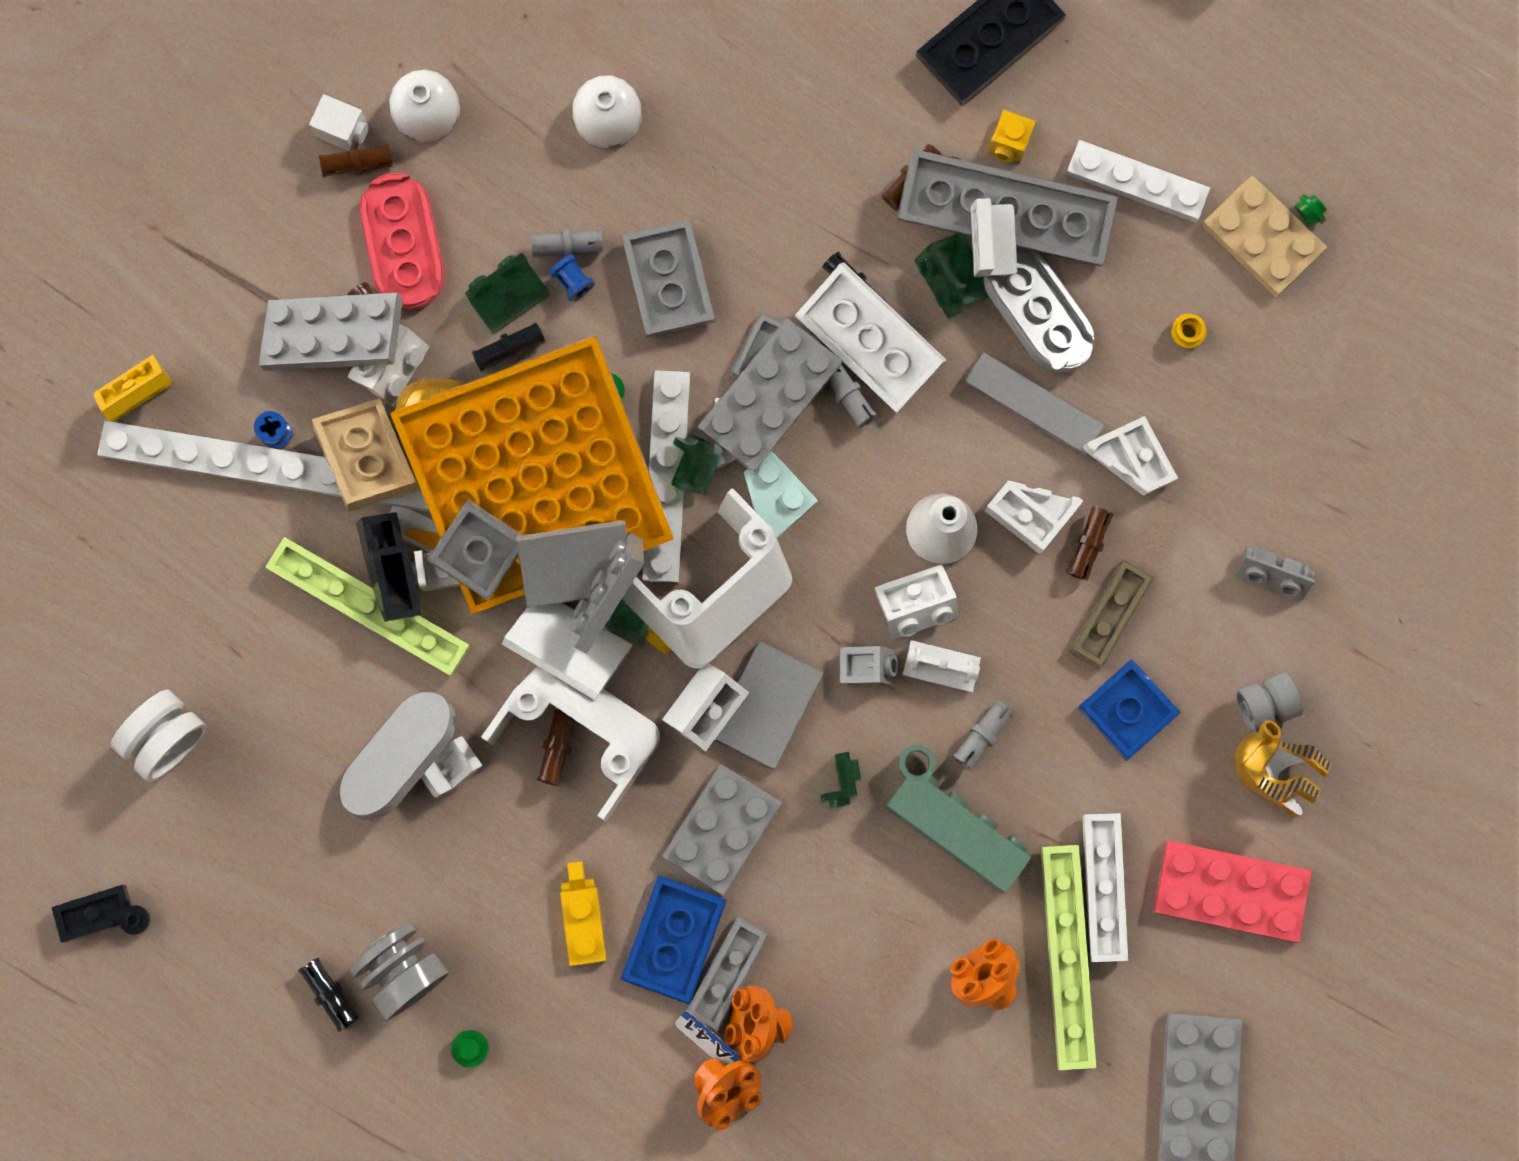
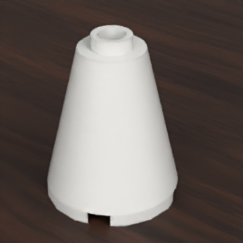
M934 494L923 498L913 507L907 519L906 534L909 545L917 556L936 564L945 565L957 562L972 549L977 537V521L973 511L963 500L949 494Z

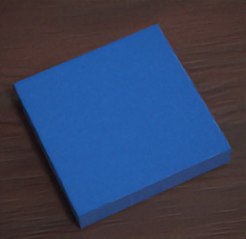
M1133 659L1128 661L1077 707L1125 761L1129 760L1181 713Z

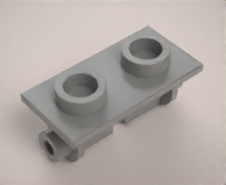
M1256 545L1253 548L1246 546L1242 555L1243 562L1235 576L1245 579L1251 584L1261 585L1280 592L1286 597L1299 600L1304 599L1315 583V579H1313L1315 571L1309 569L1308 564L1284 557L1280 567L1275 565L1278 554L1259 548Z

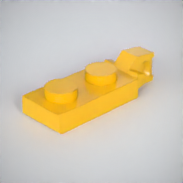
M582 861L567 863L569 882L561 883L562 892H560L569 965L607 961L598 889L595 887L594 879L585 880Z

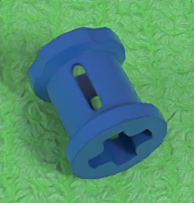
M573 254L561 259L549 271L551 277L557 278L567 291V298L570 302L586 295L595 285L594 280L587 278L576 264L577 259Z
M266 411L255 420L254 432L262 440L263 444L274 449H282L288 445L293 436L292 429L282 415L278 412ZM276 424L279 428L275 430L276 435L271 437L268 433L271 432V426Z

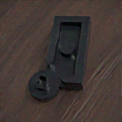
M123 884L51 907L61 943L119 925L126 933L137 935L145 932L151 922L148 910L142 906H132L127 886Z

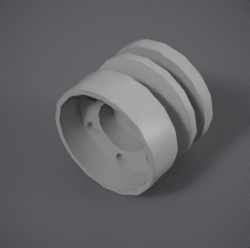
M412 922L399 929L389 931L378 938L362 952L359 959L349 968V972L354 978L363 975L369 970L371 971L360 984L363 990L371 988L378 983L383 987L374 997L372 1003L386 1021L393 1019L435 988L450 973L436 953L430 954L421 960L416 957V954L426 943L423 937L407 945L406 942L417 932V928Z

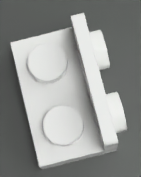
M942 564L875 587L876 597L887 620L892 639L909 637L931 626L947 624L959 616L957 597Z

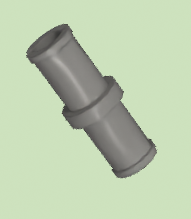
M564 229L562 233L531 234L533 257L564 254V257L572 253L603 252L601 229L571 233L569 229Z
M841 365L828 383L836 393L835 400L838 404H843L856 422L857 427L863 428L864 424L867 426L875 420L877 414L861 394L862 388L859 383L853 382Z
M999 700L993 703L994 705L979 724H974L971 727L970 736L952 756L956 762L961 761L960 765L969 771L973 769L974 764L988 746H994L997 742L995 737L1014 715L1010 708L1005 710L1007 705Z

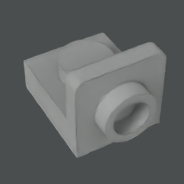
M882 646L840 647L841 684H894V677L898 671V662L893 649Z

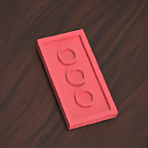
M1168 840L1165 843L1153 913L1299 943L1312 871Z

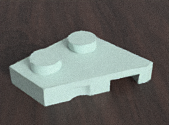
M773 452L768 455L755 473H752L749 469L744 472L753 509L773 529L777 540L818 503L813 494Z

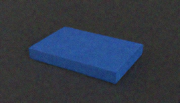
M658 875L620 980L690 1005L727 900Z

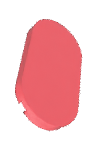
M389 173L379 176L369 184V188L365 194L363 193L359 205L374 284L379 293L397 292L403 298L401 310L421 309L432 303L439 296L445 281V271L431 203L424 187L419 182L417 183L414 179H411L410 176L402 173Z

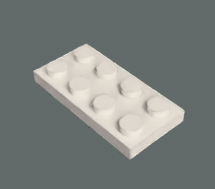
M844 262L838 265L795 315L896 413L909 402L946 361L933 346Z

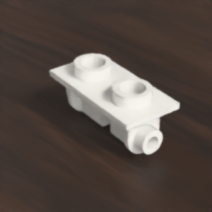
M911 640L903 676L973 693L975 681L979 675L981 657Z

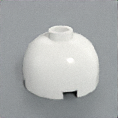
M427 69L415 70L402 76L392 88L389 99L390 113L393 122L403 135L414 138L415 141L426 143L438 141L452 131V126L460 115V104L455 89L444 76Z
M612 75L597 76L586 81L578 89L573 101V121L579 135L589 144L600 148H609V146L619 143L620 145L627 143L637 133L642 121L641 103L634 88L625 80Z

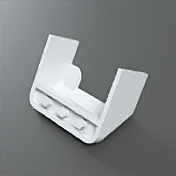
M733 488L727 492L717 513L739 534V545L750 558L743 567L703 603L685 590L672 591L660 601L637 577H635L622 598L686 665L692 668H703L709 665L780 600L792 584L791 571L773 529Z
M537 666L513 690L482 735V738L494 746L514 715L526 721L535 720L544 713L551 703L609 742L610 745L601 759V768L605 776L618 786L597 815L607 823L659 746V729L651 720L603 689L596 700H593Z

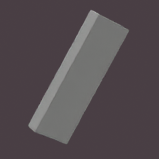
M737 917L687 1011L706 1027L717 1032L732 1005L733 992L737 988L742 987L770 934Z

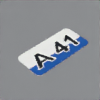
M684 1011L675 1022L678 1029L712 1058L720 1059L725 1065L740 1059L734 1050L690 1012Z

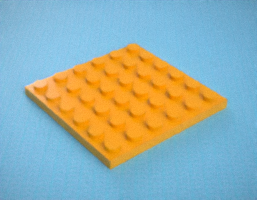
M596 335L390 413L440 538L443 537L469 499L522 535L625 520L627 537L631 532L642 538L643 551L674 540V535ZM519 556L489 600L459 582L471 614L525 595Z

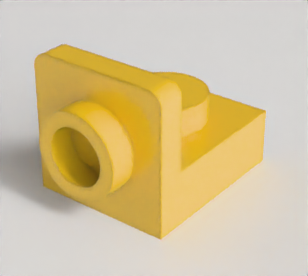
M1003 109L988 152L994 153V156L1003 162L1012 163L1016 161L1021 163L1036 121Z

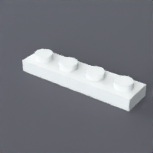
M1082 140L1078 141L1066 172V176L1194 223H1197L1210 190V187Z
M1121 813L1082 815L1089 962L1128 961Z

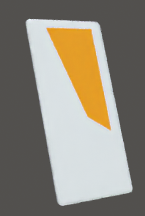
M392 506L389 513L397 512L402 539L427 552H433L441 540L434 521L411 509Z

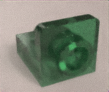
M621 599L604 626L611 633L642 647L646 640L645 637L650 632L647 629L649 626L623 599Z

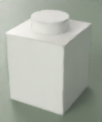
M323 94L309 123V127L316 138L350 151V147H356L357 143L361 144L368 132L367 120L361 109Z

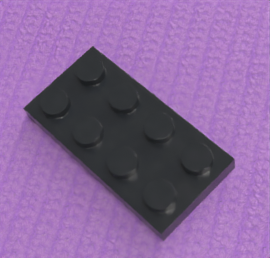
M977 0L919 48L916 52V57L962 106L1065 19L1066 14L1053 0Z

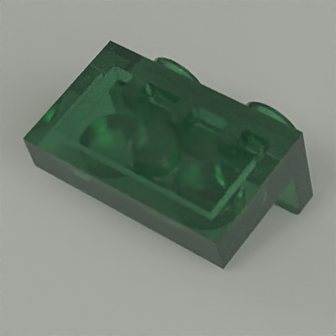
M954 234L933 242L915 258L920 274L926 280L938 305L942 308L948 319L956 316L963 308L989 298L984 285V277H974L973 251L963 235Z
M523 253L516 257L510 255L498 264V269L487 277L486 275L479 276L469 284V290L465 292L468 302L492 335L550 295L549 290L529 265Z

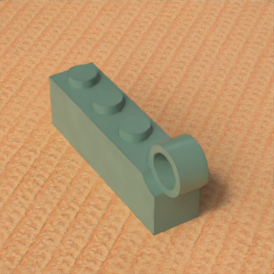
M912 745L906 748L898 759V770L905 780L885 808L1001 894L1007 893L1032 858L1025 853L1028 847L1012 835L1007 839L995 831L998 825L984 814L980 813L978 817L973 815L966 809L969 804L956 793L951 791L949 795H946L936 787L939 781L931 776L935 770L936 761L930 749L922 745ZM919 752L927 758L928 770L925 774L915 776L907 771L905 758L908 754Z

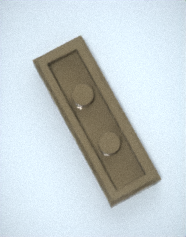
M1123 559L1069 652L1095 668L1102 669L1153 581L1154 576Z

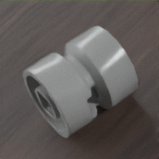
M1285 672L1266 678L1263 686L1253 683L1236 690L1235 696L1239 711L1252 733L1258 732L1259 726L1265 720L1275 721L1277 719L1283 723L1303 714L1299 693L1292 679Z

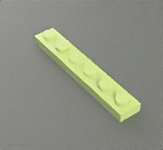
M286 537L282 539L265 567L450 677L454 675L471 647L421 616L385 622L373 588Z
M1079 845L1041 847L1058 1070L1096 1068Z

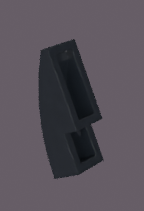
M397 512L362 517L356 522L371 585L384 621L388 622L420 616L421 610L407 544L403 545Z

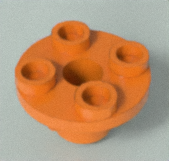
M992 938L987 940L983 946L973 950L965 957L956 959L951 965L950 972L953 974L951 989L953 994L966 1006L978 1007L987 1005L993 1011L1007 1008L1017 996V987L1014 983L1020 971L1019 957L1010 946L1001 943L999 939Z
M747 986L745 988H737L733 992L730 1023L724 1031L725 1043L728 1046H733L740 1059L751 1062L760 1061L769 1053L773 1043L784 1044L790 1037L793 1026L791 1014L785 1008L775 1007L770 993L763 987Z
M712 1058L701 1064L695 1073L694 1082L700 1095L697 1102V1113L708 1126L713 1127L716 1131H723L728 1128L731 1122L741 1116L746 1110L750 1111L757 1107L762 1099V1094L759 1092L761 1073L750 1061L739 1060L725 1065L720 1059Z

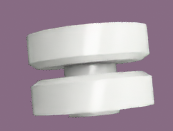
M169 689L158 692L139 706L124 721L111 740L110 747L124 760L136 758L134 770L149 783L159 780L175 768L199 743L207 728V725L195 713L190 711L182 714L184 703Z

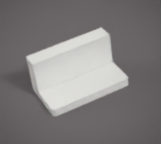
M991 198L976 199L971 206L974 277L1014 276L1017 273L1014 206L1012 204L991 205Z

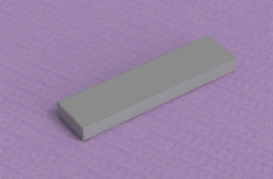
M985 352L982 353L964 382L968 387L1084 457L1087 455V452H1085L1083 446L1096 439L1104 427L1099 421Z

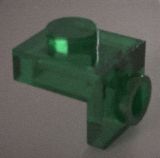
M690 435L689 439L675 437L673 444L684 451L671 485L681 491L705 494L721 456L710 449V443L695 435Z
M849 752L835 754L833 757L840 791L825 793L819 796L820 804L829 803L830 809L851 805L850 798L858 795L855 781L861 780L857 759H850Z

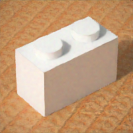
M709 664L698 670L662 720L686 739L707 751L749 692L726 673Z

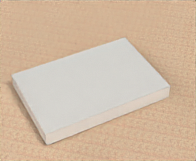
M562 602L526 608L504 637L502 645L591 699L596 700L630 652L632 645L603 628L586 654L574 647L572 627L575 619L572 616L575 610Z

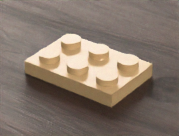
M1253 175L1238 187L1201 224L1275 298L1327 248L1317 236Z
M380 398L312 419L313 429L348 512L417 490L416 480Z

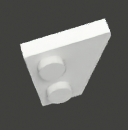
M1145 416L1098 437L1083 446L1085 452L1143 496L1178 479Z
M1008 480L984 511L1038 554H1041L1082 504L1083 500L1075 496L1069 499L1053 495L1050 490L1042 488L1031 489L1025 484Z

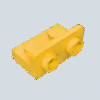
M151 355L94 392L93 396L109 422L111 420L117 421L171 386L173 382L155 356Z

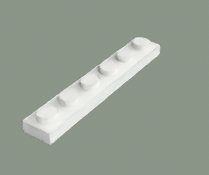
M655 370L649 473L674 535V540L644 551L643 582L679 584L690 372Z

